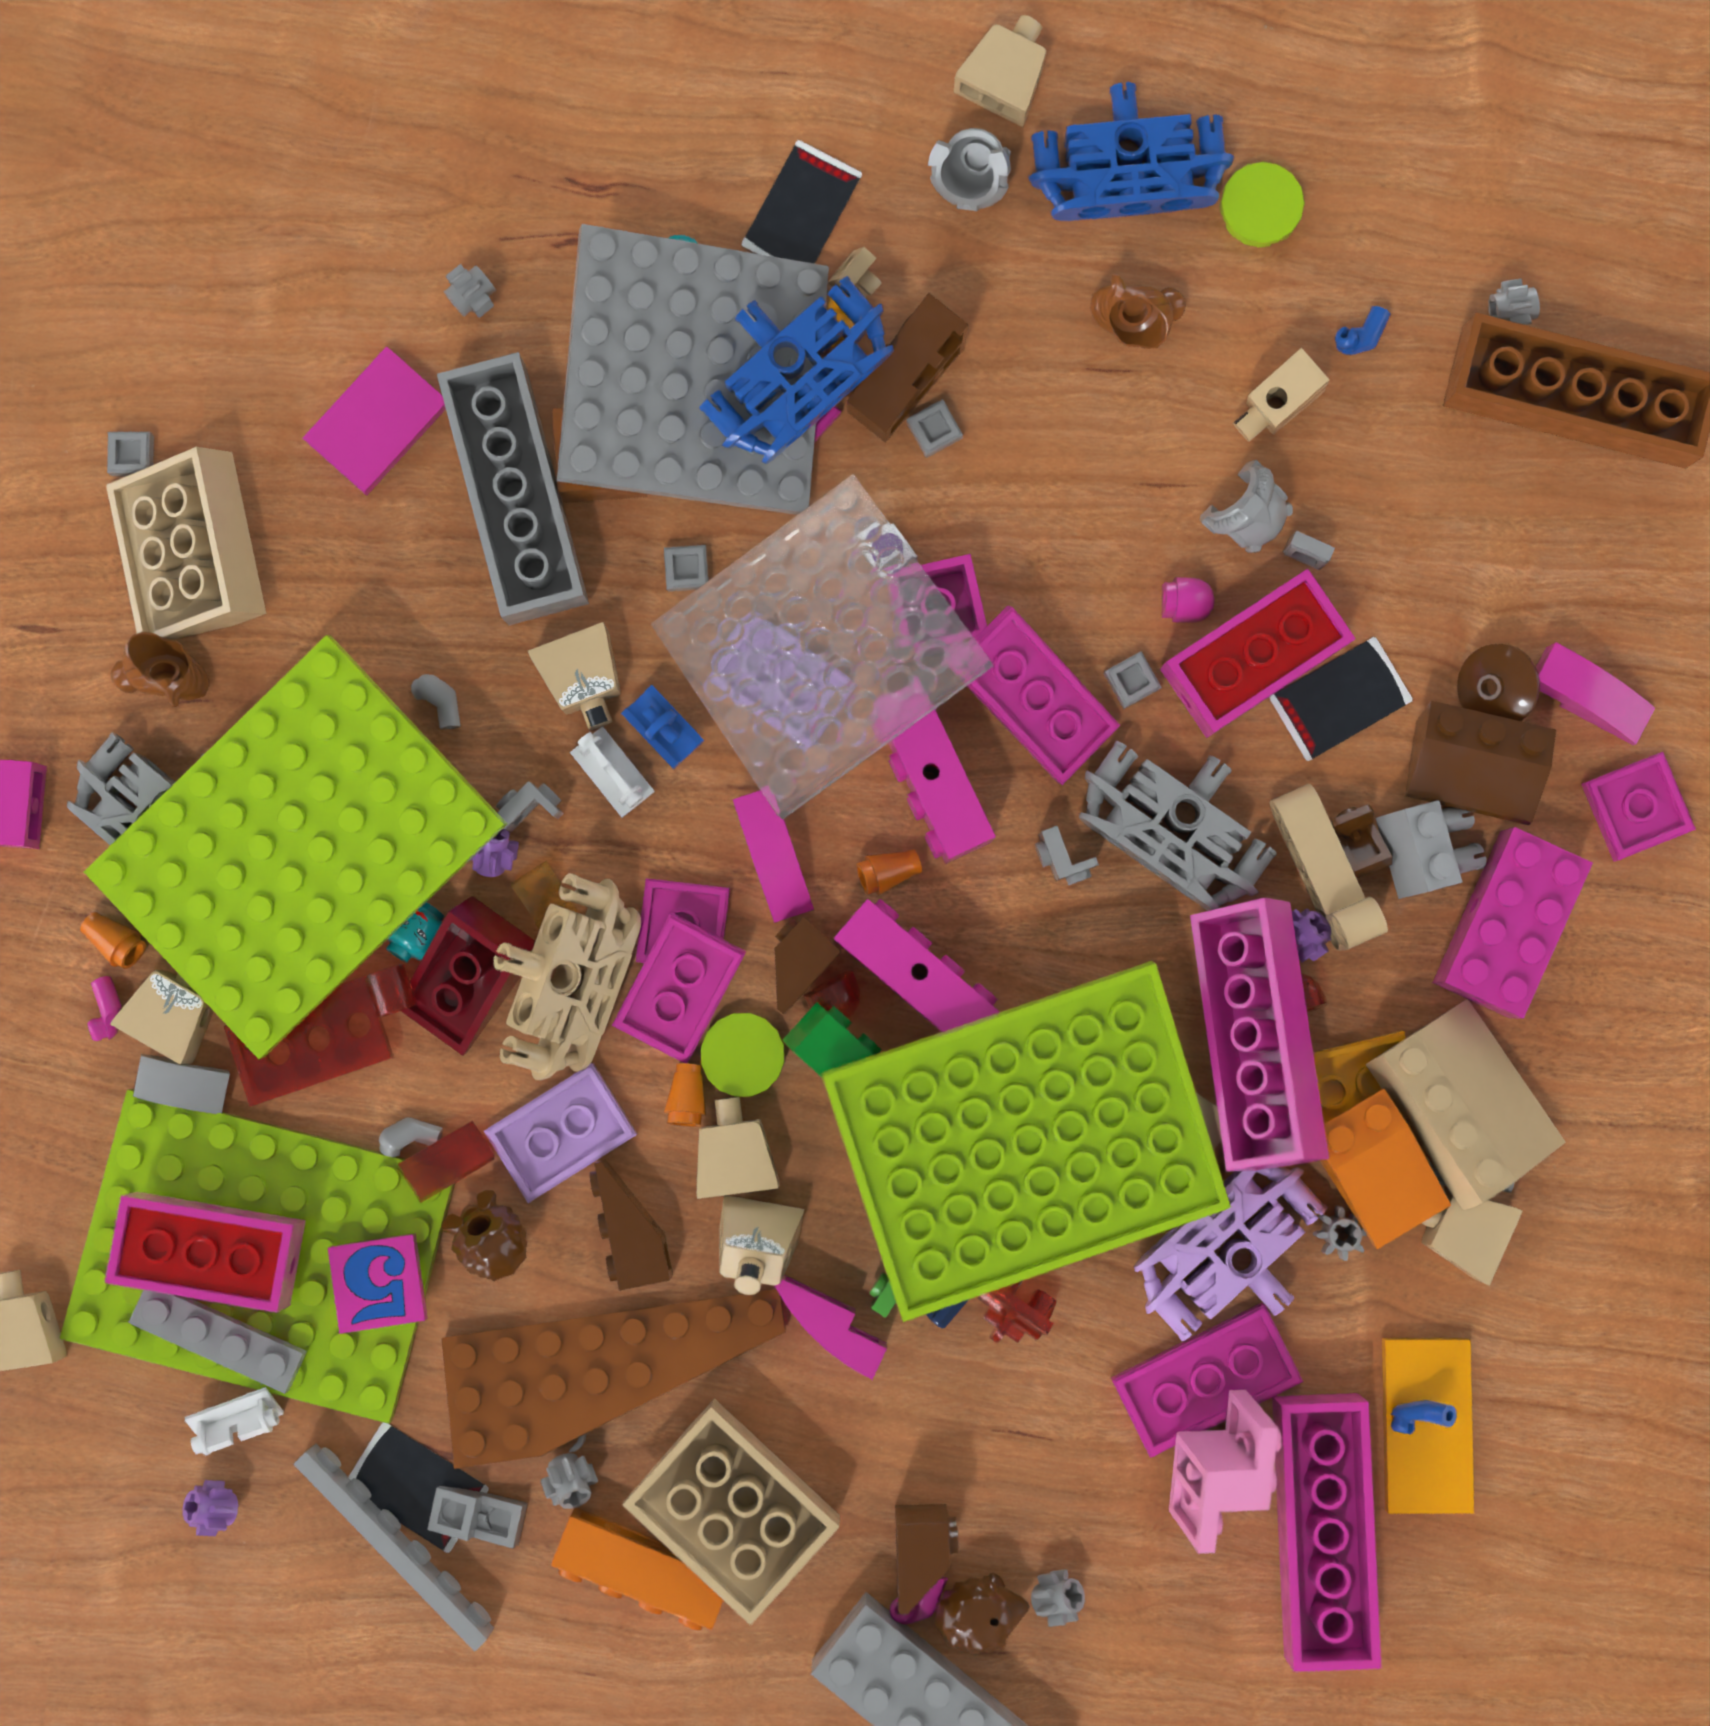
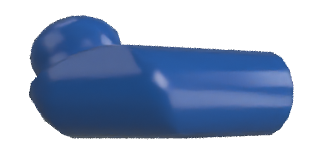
M1372 306L1362 327L1348 330L1347 326L1337 331L1335 335L1337 349L1346 355H1355L1373 350L1381 338L1391 313L1382 307Z
M1426 1399L1399 1404L1390 1414L1394 1415L1391 1422L1392 1430L1405 1434L1414 1433L1415 1420L1451 1427L1457 1418L1454 1406Z

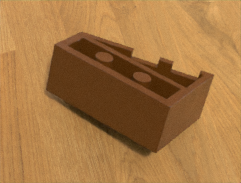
M928 293L916 310L903 323L892 342L886 344V347L893 345V353L847 395L849 397L847 400V412L886 443L964 350L968 324Z

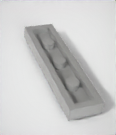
M143 1290L129 1320L130 1324L284 1394L290 1390L307 1353L306 1350L184 1296Z

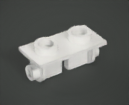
M603 726L593 734L589 732L577 742L579 745L570 752L622 818L655 792Z
M265 1387L186 1416L185 1421L197 1435L191 1438V1446L194 1453L209 1455L214 1451L233 1445L234 1432L238 1431V1437L241 1441L265 1432H271L273 1426L279 1424V1416L283 1415L284 1412Z

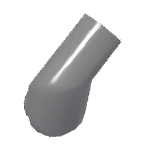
M431 674L421 675L412 682L411 692L417 700H427L437 707L441 730L461 727L457 696L451 686Z
M411 1117L404 1118L382 1131L379 1136L380 1152L387 1157H397L400 1155L403 1147L413 1141L437 1148L443 1134V1127Z

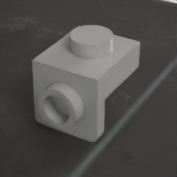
M530 781L518 792L514 789L510 790L496 805V808L499 809L497 813L507 823L504 829L510 832L539 804L556 819H559L564 814L557 807L562 800L545 783L537 788Z
M1058 826L1046 829L1038 834L1041 842L1035 843V848L1043 867L1050 865L1055 881L1066 878L1068 885L1092 877L1089 869L1099 865L1096 857L1072 865Z

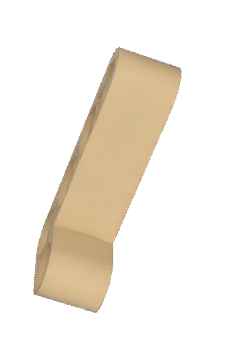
M1308 783L1270 800V808L1313 905L1316 911L1326 918L1331 927L1330 941L1336 950H1349L1387 933L1388 926L1379 905L1372 897L1365 898L1314 787Z

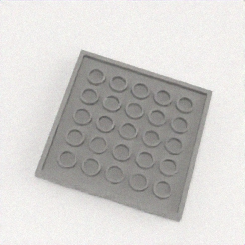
M582 224L579 228L557 481L802 516L808 514L816 423L770 463L765 464L762 463L764 455L754 451L748 452L736 446L730 449L723 447L722 444L727 438L699 407L708 399L717 411L720 412L721 410L711 400V395L720 390L722 395L745 421L751 417L746 411L745 404L741 405L736 400L735 392L730 393L728 391L725 381L762 348L743 326L735 320V317L744 309L751 319L756 322L748 313V308L746 307L755 300L764 313L782 331L819 297L822 296L826 301L829 266ZM783 347L775 353L774 360L780 366L789 367L796 363L798 354L792 348ZM806 357L802 372L793 379H787L791 386L814 367ZM780 391L758 412L761 414L784 393ZM765 427L753 434L759 440L771 445L775 440Z

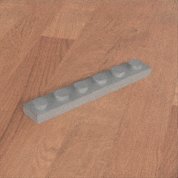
M315 1444L294 1463L298 1470L474 1651L488 1639L494 1629L489 1623L491 1617L488 1612L477 1602L471 1604L459 1592L461 1586L458 1581L447 1571L441 1573L429 1561L431 1555L428 1550L416 1540L411 1542L399 1530L401 1524L398 1519L386 1509L381 1511L369 1499L371 1493L361 1481L356 1478L352 1480L348 1478L340 1469V1460L331 1450L325 1447L321 1449Z

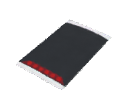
M798 140L747 232L742 246L761 255L815 264L862 173Z
M1372 637L1270 697L1272 704L1307 761L1326 752L1413 700L1376 637Z
M384 1422L380 1425L348 1477L350 1480L353 1478L358 1479L368 1488L371 1493L369 1499L381 1511L383 1509L390 1511L402 1525L446 1553L452 1550L458 1538L427 1530L437 1487H454L487 1493L489 1490L488 1486L461 1469H454L453 1464Z

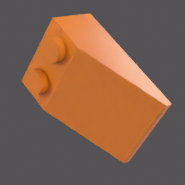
M1385 1089L1324 1124L1329 1159L1320 1160L1376 1250L1451 1206L1411 1129Z

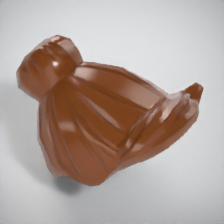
M1117 274L1111 276V285L1101 287L1092 294L1090 304L1092 316L1099 326L1113 334L1121 344L1127 347H1141L1145 349L1158 348L1165 342L1170 333L1172 322L1181 319L1186 308L1185 298L1176 289L1167 287L1158 291L1151 286H1125L1124 281Z
M142 631L132 635L125 646L122 660L116 662L110 673L113 683L121 691L134 693L139 690L149 695L166 696L168 702L173 707L179 706V699L191 701L204 697L209 689V680L204 668L187 653L181 643L177 640L162 638L151 632Z

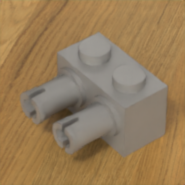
M1438 800L1376 818L1380 835L1392 855V865H1389L1398 899L1463 883L1462 873L1480 870L1485 867L1486 856L1474 859L1475 854L1484 852L1480 844L1471 843L1468 846L1453 849L1449 833L1473 827L1475 822L1474 815L1466 818L1462 817V814L1469 813L1470 811L1453 807L1442 809Z

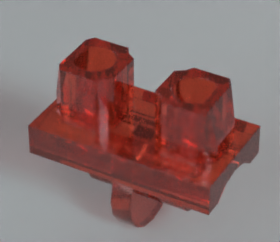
M1022 1281L976 1297L990 1307L984 1314L983 1319L994 1326L989 1338L995 1343H998L1005 1335L1016 1343L1022 1339L1024 1333L1035 1340H1038L1043 1334L1047 1335L1054 1325L1049 1319L1052 1316L1057 1301L1046 1292L1037 1289L1033 1292L1027 1303L1023 1302L1014 1295Z

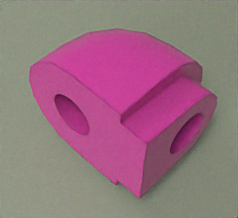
M1175 577L1173 582H1165L1162 585V618H1172V622L1194 623L1207 618L1214 608V592L1210 585L1201 579Z

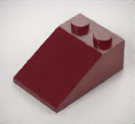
M471 896L448 911L396 1008L464 1056L521 978L519 975L499 971L495 968V956L511 960L507 955L496 952L501 944L509 943L514 947L532 952L535 940Z

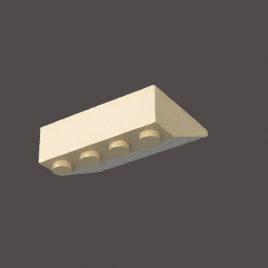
M194 447L106 485L137 633L142 631L151 632L162 638L174 640L234 626L266 614L232 452Z
M1468 999L1365 1064L1382 1090H1386L1411 1129L1416 1141L1463 1210L1485 1203L1519 1180L1566 1143Z
M715 1398L682 1433L622 1504L750 1625L840 1527V1515Z

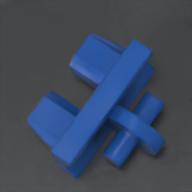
M653 685L647 688L634 703L621 713L673 769L680 765L704 742V739Z

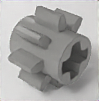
M459 264L445 276L451 286L444 291V294L463 317L472 311L480 318L494 307L489 296L496 289L478 266L475 265L468 271Z
M1522 279L1501 282V288L1496 289V294L1489 296V316L1523 325L1532 324L1531 320L1537 319L1540 312L1539 296L1536 289L1523 285Z
M1337 1205L1334 1210L1335 1215L1330 1217L1318 1215L1323 1224L1321 1230L1314 1231L1313 1235L1324 1239L1326 1242L1321 1252L1329 1255L1336 1248L1338 1249L1339 1258L1347 1261L1348 1251L1354 1249L1362 1253L1365 1251L1360 1242L1362 1236H1367V1234L1357 1224L1358 1220L1353 1212L1346 1218L1344 1208ZM1337 1225L1346 1227L1345 1232L1349 1236L1345 1241L1337 1239L1338 1234L1334 1231Z
M573 1453L562 1454L551 1460L546 1468L548 1477L540 1480L546 1498H551L554 1506L560 1504L565 1509L576 1508L586 1503L592 1494L590 1485L598 1482L592 1464H587L585 1456L578 1458Z
M1067 1569L1038 1575L1039 1584L1033 1588L1031 1594L1032 1606L1037 1616L1048 1617L1049 1627L1078 1621L1077 1612L1082 1610L1085 1603V1593L1079 1580L1068 1579Z

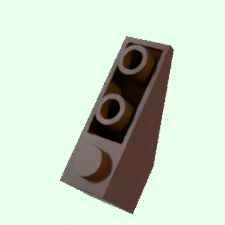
M606 1159L594 1163L596 1171L590 1172L589 1176L594 1197L601 1196L604 1213L598 1214V1225L602 1239L609 1238L612 1255L606 1256L610 1281L617 1280L619 1291L670 1281L673 1277V1271L665 1233Z

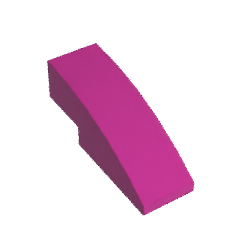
M1557 642L1546 647L1536 665L1540 679V691L1560 701L1559 706L1633 746L1636 745L1655 707L1626 684Z
M772 786L732 799L774 923L814 910L774 787Z
M784 1275L781 1283L775 1285V1288L787 1308L802 1327L825 1350L845 1365L873 1380L887 1350V1342L851 1325L856 1308Z

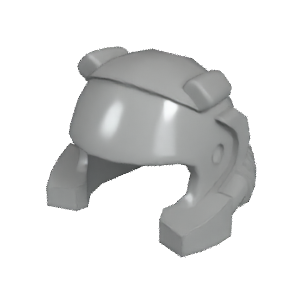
M979 128L962 130L955 134L949 143L938 140L931 151L928 166H932L931 183L940 196L956 205L957 209L979 211V209L990 207L1001 200L1009 188L1007 178L1011 171L1010 150L1007 147H1003L994 134Z
M1257 460L1246 463L1238 473V476L1244 482L1249 483L1243 496L1234 505L1223 511H1219L1211 505L1200 516V522L1213 534H1227L1239 547L1245 548L1248 553L1259 552L1262 549V545L1273 540L1283 529L1287 516L1293 514L1292 504L1286 502L1288 496L1274 483V477L1270 469L1264 467Z

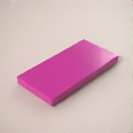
M1007 606L948 666L1048 774L1061 785L1121 726L1011 606Z
M1263 1302L1111 1377L1150 1458L1174 1447L1177 1432L1206 1431L1226 1421L1230 1390H1246L1257 1404H1260L1303 1382Z

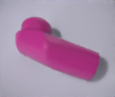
M103 976L91 982L101 1017L90 1019L87 1023L92 1040L97 1042L104 1038L110 1040L118 1033V1029L110 1024L122 1008L112 978L110 976Z
M943 1576L908 1614H899L898 1598H896L890 1605L891 1617L904 1625L931 1617L935 1612L936 1603L940 1600L948 1579Z

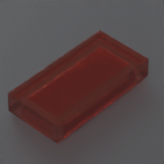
M471 1121L400 1162L398 1169L419 1202L422 1203L495 1160V1154L474 1122Z

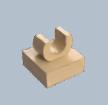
M865 247L854 250L830 278L828 283L832 287L836 284L839 287V281L848 276L864 297L867 295L872 296L882 283L873 273L867 270L876 260V257Z

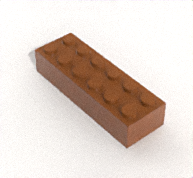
M1476 312L1462 327L1443 407L1686 469L1704 457L1710 433V372Z

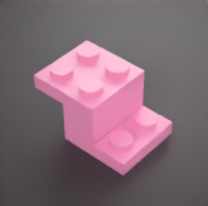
M1246 1390L1229 1391L1225 1430L1182 1431L1176 1434L1169 1512L1198 1553H1215L1217 1535L1221 1534L1223 1527L1221 1512L1269 1510L1271 1492H1274L1276 1489L1277 1478L1274 1463L1275 1454L1281 1447L1280 1430Z

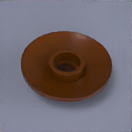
M1490 644L1477 649L1465 660L1458 675L1457 691L1463 708L1523 721L1532 712L1538 701L1540 679L1533 661L1522 650L1508 644ZM1490 679L1494 680L1497 684V691L1493 695L1487 689V683Z

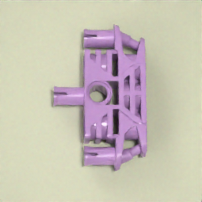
M1276 1167L1256 1171H1234L1223 1181L1231 1208L1168 1231L1134 1265L1135 1272L1142 1271L1145 1279L1144 1287L1148 1298L1145 1304L1147 1314L1155 1310L1179 1336V1339L1184 1341L1192 1334L1181 1323V1319L1195 1332L1202 1325V1322L1176 1296L1175 1292L1179 1288L1187 1295H1191L1190 1299L1192 1302L1201 1307V1312L1209 1319H1212L1247 1286L1271 1310L1273 1315L1282 1312L1284 1308L1273 1297V1294L1287 1306L1293 1301L1294 1296L1283 1287L1267 1267L1296 1242L1305 1231L1299 1225L1292 1224L1294 1219L1289 1214L1282 1212L1284 1208L1276 1199L1281 1195L1300 1215L1306 1225H1310L1318 1219L1307 1207V1204L1316 1214L1319 1213L1321 1216L1328 1208L1299 1178L1304 1170L1298 1167L1291 1170L1285 1167ZM1257 1172L1267 1176L1272 1182L1261 1189L1252 1177ZM1265 1203L1268 1204L1254 1218H1252L1246 1225H1244V1223L1254 1213H1256ZM1237 1231L1244 1239H1232L1225 1243L1218 1257L1214 1251ZM1247 1248L1251 1253V1264L1248 1268L1237 1271L1232 1265V1256L1238 1249ZM1205 1258H1208V1260H1207L1206 1262H1204V1263H1203L1194 1273H1192L1185 1281L1183 1280V1279H1184L1192 1270H1194ZM1161 1262L1170 1272L1162 1283L1157 1278L1154 1264Z

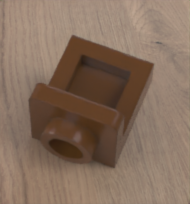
M1370 805L1361 808H1348L1331 820V824L1356 878L1392 865V855L1374 824V811Z

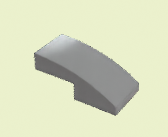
M141 1054L133 1097L177 1108L222 1114L230 1073L229 1070L190 1064L180 1065L167 1057Z
M439 1486L436 1489L427 1530L465 1541L477 1538L513 1549L519 1545L528 1503L479 1491Z

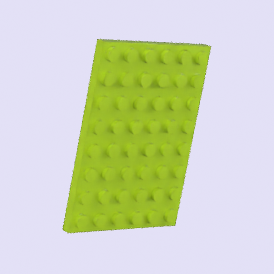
M326 635L108 847L84 873L258 1059H261L273 1050L488 844L507 823L332 636Z
M1153 961L821 1073L903 1322L1231 1208L1157 965Z
M128 1089L60 1339L256 1390L266 1387L271 1394L390 1424L395 1414L418 1322L339 1334L328 1247L416 1233L425 1296L443 1230L441 1228L442 1223L447 1215L458 1172L401 1157H387L381 1152L222 1112V1114L205 1113L133 1097L134 1089ZM143 1192L306 1220L289 1307L279 1312H271L190 1298L306 1350L307 1353L287 1393L284 1394L129 1323L143 1289L105 1283L122 1195Z

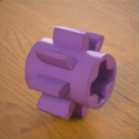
M503 828L471 859L473 860L472 869L486 877L499 876L504 873L505 869L512 870L513 860H517L519 843L517 841H509L510 832Z
M1296 909L1292 911L1299 959L1301 962L1308 958L1315 961L1329 951L1325 944L1331 940V927L1326 918L1316 911H1310L1309 909H1305L1301 913Z
M205 1480L203 1486H195L194 1490H191L186 1495L183 1503V1517L189 1527H197L196 1535L216 1536L218 1530L226 1531L227 1526L234 1522L238 1512V1499L232 1493V1489H224L225 1481Z

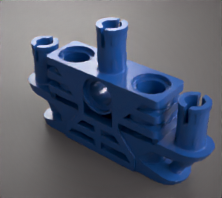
M1122 82L1114 84L1109 88L1114 121L1067 126L1064 136V147L1067 148L1065 153L1066 162L1068 163L1067 168H1060L1058 133L1056 131H1047L1046 148L1044 131L1037 132L1031 136L1036 172L1031 174L1028 179L1033 187L1040 189L1047 200L1052 202L1055 208L1050 213L1058 221L1156 214L1211 206L1220 197V194L1215 190L1217 184L1220 183L1224 171L1234 161V155L1225 153L1223 117L1221 115H1213V122L1211 123L1209 115L1197 119L1196 125L1198 127L1201 155L1195 156V146L1192 143L1193 129H1190L1192 124L1191 114L1138 119L1136 84L1132 82H1126V90L1124 92ZM1124 140H1131L1139 149L1129 152L1122 149L1119 143ZM1205 178L1203 187L1194 186L1193 179ZM1061 191H1073L1074 199L1065 201Z
M846 276L839 281V287L836 284L827 295L835 301L855 324L851 328L843 320L837 321V313L832 308L827 310V302L822 296L782 331L764 313L755 300L746 307L748 308V313L756 322L742 309L735 317V320L743 326L762 349L725 381V386L730 393L735 392L736 400L741 405L745 404L746 411L751 417L745 421L722 395L720 390L711 395V400L721 410L720 412L717 411L708 399L699 407L727 438L722 446L728 449L736 446L748 452L754 451L764 455L762 463L768 464L855 389L894 351L893 345L887 347L885 345L883 337L885 333L880 317L884 311L882 303L873 307L850 281L851 279ZM866 333L872 342L874 353L868 356L858 345V342ZM841 337H844V338H845L837 347H835V348H834L828 355H826L823 359L820 357V356H821L824 352H826L833 344H835ZM783 347H789L797 352L798 360L792 366L783 367L774 360L775 353ZM806 357L814 367L791 386L787 379H793L802 372ZM780 391L784 393L761 414L758 412ZM765 427L775 440L771 445L759 440L753 434Z

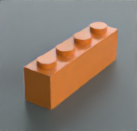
M577 1507L574 1508L569 1517L551 1566L559 1569V1575L570 1581L582 1582L583 1579L598 1584L599 1591L610 1597L622 1598L623 1595L639 1601L638 1605L642 1609L653 1614L660 1615L665 1611L679 1617L678 1621L682 1625L693 1630L701 1631L703 1627L712 1630L724 1601L661 1541Z

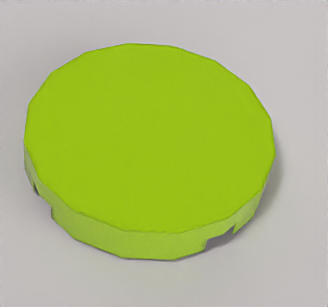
M1259 162L1248 164L1232 175L1223 189L1219 207L1221 216H1223V220L1226 223L1225 227L1234 238L1245 245L1261 248L1283 241L1291 235L1301 220L1304 198L1302 187L1292 173L1280 165Z
M733 1013L718 1020L707 1031L701 1046V1065L707 1079L719 1091L734 1097L754 1096L767 1090L779 1078L785 1062L784 1044L778 1030L767 1019L752 1013Z

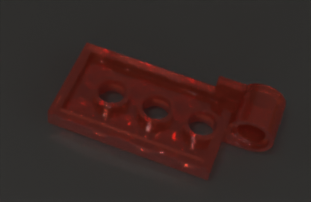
M405 964L376 971L337 987L282 1040L288 1045L290 1054L288 1060L281 1065L272 1062L269 1053L264 1058L258 1059L235 1033L225 1025L224 1030L249 1106H256L393 1059L394 1055L382 1018L418 1005ZM358 1012L364 1013L370 1020V1029L362 1037L354 1036L349 1029L350 1018ZM317 1026L325 1028L330 1035L329 1045L322 1051L313 1049L309 1043V1034Z

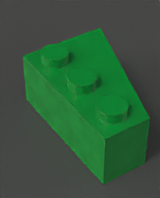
M818 1002L814 1004L783 1039L785 1044L821 1078L822 1072L879 1054L882 1051L864 1032L859 1038L855 1037L848 1030L852 1022L835 1006L827 1011Z

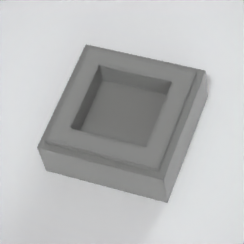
M943 399L906 419L908 427L926 458L963 439V434Z
M108 432V474L111 476H128L154 465V435L151 432Z
M1296 531L1288 539L1283 553L1319 570L1330 561L1335 548Z
M706 545L664 548L666 589L668 592L709 589Z
M1142 651L1103 673L1123 709L1162 688Z

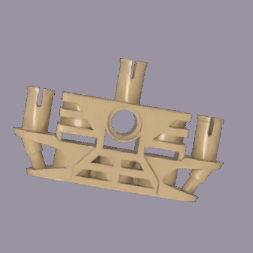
M569 873L562 882L576 887V890L573 891L560 886V898L588 907L586 915L550 904L532 952L514 947L509 943L501 944L496 951L511 958V960L495 956L494 966L497 970L522 976L506 1024L522 1033L540 1038L537 1045L517 1039L514 1036L507 1037L503 1045L512 1047L517 1052L500 1049V1059L505 1064H513L530 1069L535 1080L548 1079L556 1071L563 1070L567 1066H570L573 1071L577 1072L586 1069L594 1058L601 1036L604 1034L641 927L640 914L633 907H624V902L619 898L618 888L610 879H604L598 884L578 877L576 874ZM557 967L556 973L551 979V973Z

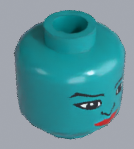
M426 902L387 939L390 944L386 950L405 963H408L411 957L422 960L445 916Z

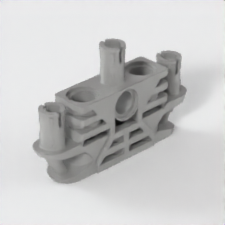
M111 732L109 738L87 763L80 759L78 760L76 767L80 777L76 788L78 790L76 801H67L66 805L75 816L110 846L175 783L171 777L147 757L134 752L129 757L133 764L131 766L123 764L119 768V771L123 774L121 778L113 776L108 781L107 779L134 750L129 743L125 744V740L114 732ZM95 790L102 797V800L93 810L88 809L90 796ZM120 792L133 802L137 808L135 809L119 795Z
M1116 741L1094 774L1089 771L1085 772V780L1088 783L1086 798L1088 805L1086 813H1079V819L1207 911L1219 909V906L1222 904L1233 902L1244 895L1254 896L1259 893L1254 884L1277 853L1271 847H1268V849H1264L1257 859V856L1266 844L1254 838L1251 846L1232 871L1227 868L1234 858L1231 854L1239 851L1242 847L1240 842L1246 840L1251 832L1209 803L1227 775L1232 772L1231 768L1224 763L1218 768L1213 777L1211 776L1221 760L1209 755L1206 763L1189 787H1187L1146 759L1138 768L1140 772L1135 773L1131 778V784H1128L1120 792L1115 787L1134 760L1138 758V755L1130 748L1122 760L1118 762V758L1127 746ZM1103 798L1114 807L1106 820L1098 818ZM1125 799H1129L1131 802H1133L1141 809L1146 811L1148 814L1153 816L1152 819L1146 816L1138 809H1136L1131 804H1129L1127 801H1125ZM1179 802H1187L1194 807L1196 812L1195 819L1191 824H1184L1177 819L1175 808ZM1163 817L1171 830L1177 833L1190 832L1185 841H1182L1159 824ZM1194 845L1199 850H1201L1209 857L1214 859L1216 862H1218V865L1214 864L1205 856L1197 852L1195 849L1192 848V846ZM1214 879L1227 885L1222 888V891L1212 896L1206 891Z

